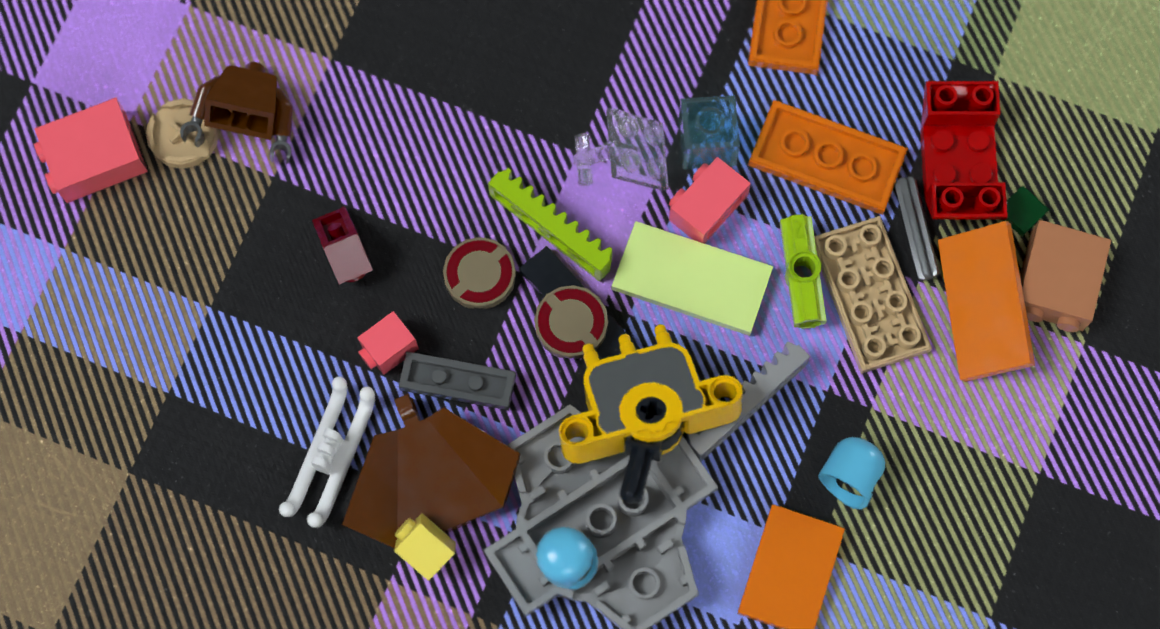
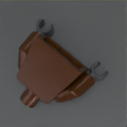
M250 62L246 65V68L231 65L227 66L220 76H215L199 86L189 114L192 116L191 122L183 124L180 130L184 143L187 140L188 134L194 131L198 132L195 137L196 147H200L204 143L205 136L201 129V124L204 120V126L267 140H272L273 135H275L276 142L271 145L269 153L270 161L273 163L276 150H283L287 154L286 164H288L292 150L287 143V137H291L293 107L284 91L277 88V77L274 74L266 73V68L258 62Z

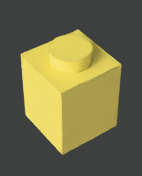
M423 513L415 521L408 518L395 533L398 539L396 540L394 551L428 581L455 554L456 542Z

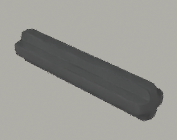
M903 177L895 182V188L914 264L920 280H931L939 275V269L916 179L914 177Z

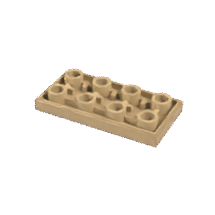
M880 216L814 236L817 256L821 262V271L861 374L931 351V344Z

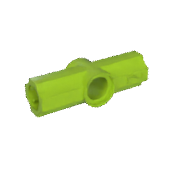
M804 214L791 215L780 220V230L786 266L785 281L789 288L794 327L801 329L815 328L826 324L827 320L820 278L821 262L816 251L812 216H805ZM805 266L811 271L812 275L806 278L800 277L795 273L794 268Z

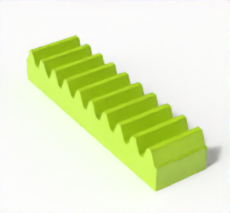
M507 168L501 172L498 171L488 182L489 193L493 199L596 280L601 282L610 272L612 248L608 247L601 251V240L599 238L590 242L589 230L586 229L579 233L578 222L575 220L568 224L566 212L556 215V205L551 203L545 206V196L543 194L534 198V188L530 185L523 189L521 177L512 180L511 169Z

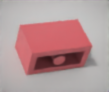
M718 156L710 165L707 163L701 165L692 178L693 184L686 191L681 188L669 202V206H671L669 221L691 239L704 244L747 198L751 185L748 180Z

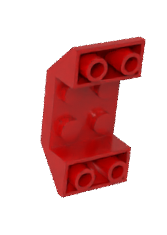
M926 81L921 121V149L924 199L932 219H1007L1006 185L1005 182H998L995 124L1001 115L998 81Z

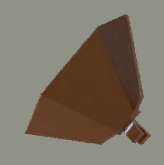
M409 394L394 399L405 427L374 435L342 525L392 548H395L396 540L398 539L395 533L408 518L415 521L421 513L428 517L443 532L447 533L469 524L472 520L504 508L521 454L444 407L428 418L421 420L414 399L410 398Z

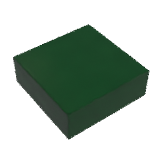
M1022 185L1007 200L1008 217L1003 220L1011 223L1012 229L1023 237L1048 213L1049 209Z

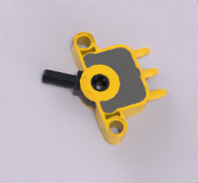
M662 324L654 328L657 345L636 350L630 336L622 334L618 338L621 354L599 359L594 346L590 343L585 344L582 350L587 369L583 378L586 404L589 411L566 418L559 427L562 454L569 462L575 464L586 463L625 451L626 455H630L619 495L621 499L632 504L642 500L652 460L660 462L661 455L672 451L677 446L683 432L692 434L732 423L740 417L742 412L743 391L740 382L728 375L699 381L690 354L680 344L672 342L670 334ZM722 397H727L732 400L729 402H722L718 399ZM574 437H583V438H585V439H584L583 441H581V442H571V441H570V440H571L572 438H574Z

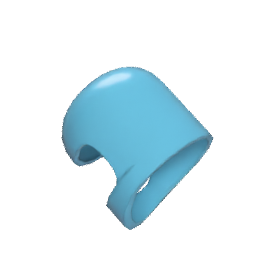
M858 437L845 438L838 442L819 473V479L827 490L843 504L853 509H863L868 506L872 498V491L884 473L886 461L879 448L871 442ZM836 478L855 488L862 496L855 495L841 488L837 484Z
M565 526L554 528L546 533L538 543L536 552L538 567L546 579L555 586L565 589H579L589 583L596 574L599 562L597 551L589 538L575 528ZM590 566H591V569H590V571L588 572V574L586 575V577L583 578V579L580 580V581H577V580H579L581 577H583V576L586 574V572L588 571V569H589Z

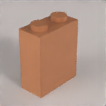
M1039 220L1030 233L1020 273L1028 321L1041 322L1045 320L1057 324L1056 326L1063 331H1083L1093 321L1111 239Z

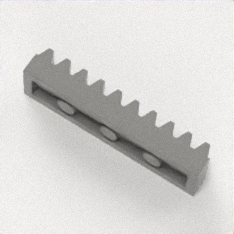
M787 342L782 353L777 351L771 363L766 361L763 364L761 373L755 371L752 374L750 383L747 381L742 383V412L736 421L686 435L687 443L700 462L806 367L810 356L799 344L795 345Z

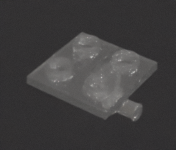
M609 108L606 110L608 142L590 150V136L588 134H577V136H574L576 154L573 156V164L577 166L578 185L588 186L593 184L591 165L610 160L612 178L661 191L669 189L662 122Z

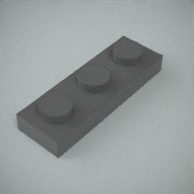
M406 352L399 389L400 391L509 411L516 372Z

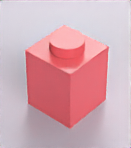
M394 311L357 337L363 348L358 352L363 361L371 370L377 366L383 375L405 360L406 352L414 353L419 349L416 339Z

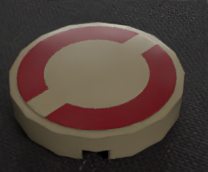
M477 237L466 239L452 249L446 257L443 275L446 289L456 302L466 308L488 309L506 300L514 288L516 270L513 257L505 246L493 239Z
M574 285L559 287L546 294L539 303L534 318L536 335L544 349L554 356L564 359L583 358L582 348L588 343L592 344L596 351L605 340L608 328L607 311L600 298L589 289Z

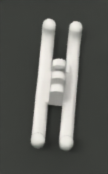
M336 377L332 381L333 388L329 403L287 501L279 506V512L282 516L292 517L302 505L315 472L319 471L330 475L315 511L307 517L308 524L314 528L321 527L330 515L370 419L375 402V393L371 387H364L360 390L359 406L344 440L340 433L333 430L347 395V381L343 377Z

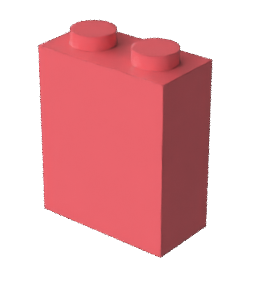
M117 98L34 128L39 140L34 143L36 153L42 163H47L50 171L45 174L47 184L53 194L59 193L66 203L148 172L126 112Z

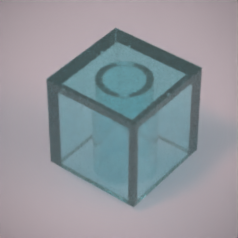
M735 95L682 98L678 119L682 169L700 168L704 163L710 165L717 156L729 166H736L740 143Z

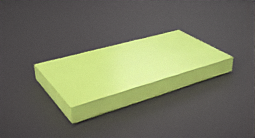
M635 221L611 290L750 336L773 266Z

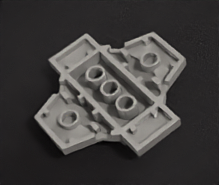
M568 405L507 445L521 454L514 476L522 504L517 515L516 529L483 551L525 617L558 596L569 600L587 602L620 629H650L698 596V590L686 548L682 541L687 510L716 492L718 486L682 436L680 442L672 451L661 455L660 462L652 460L642 500L634 502V504L627 503L619 495L630 456L626 455V451L580 464L569 462L563 456L559 427L566 418L581 413L572 405ZM574 437V438H572L570 441H571V442H581V441H583L585 438H583V437ZM563 526L575 528L589 538L597 551L599 561L597 572L589 583L579 589L573 590L555 586L546 579L538 567L536 558L538 543L546 533L554 528ZM590 566V568L588 569V571L586 572V574H585L583 577H581L579 580H577V581H580V580H582L583 578L586 577V575L588 574V572H589L590 569H591V566Z

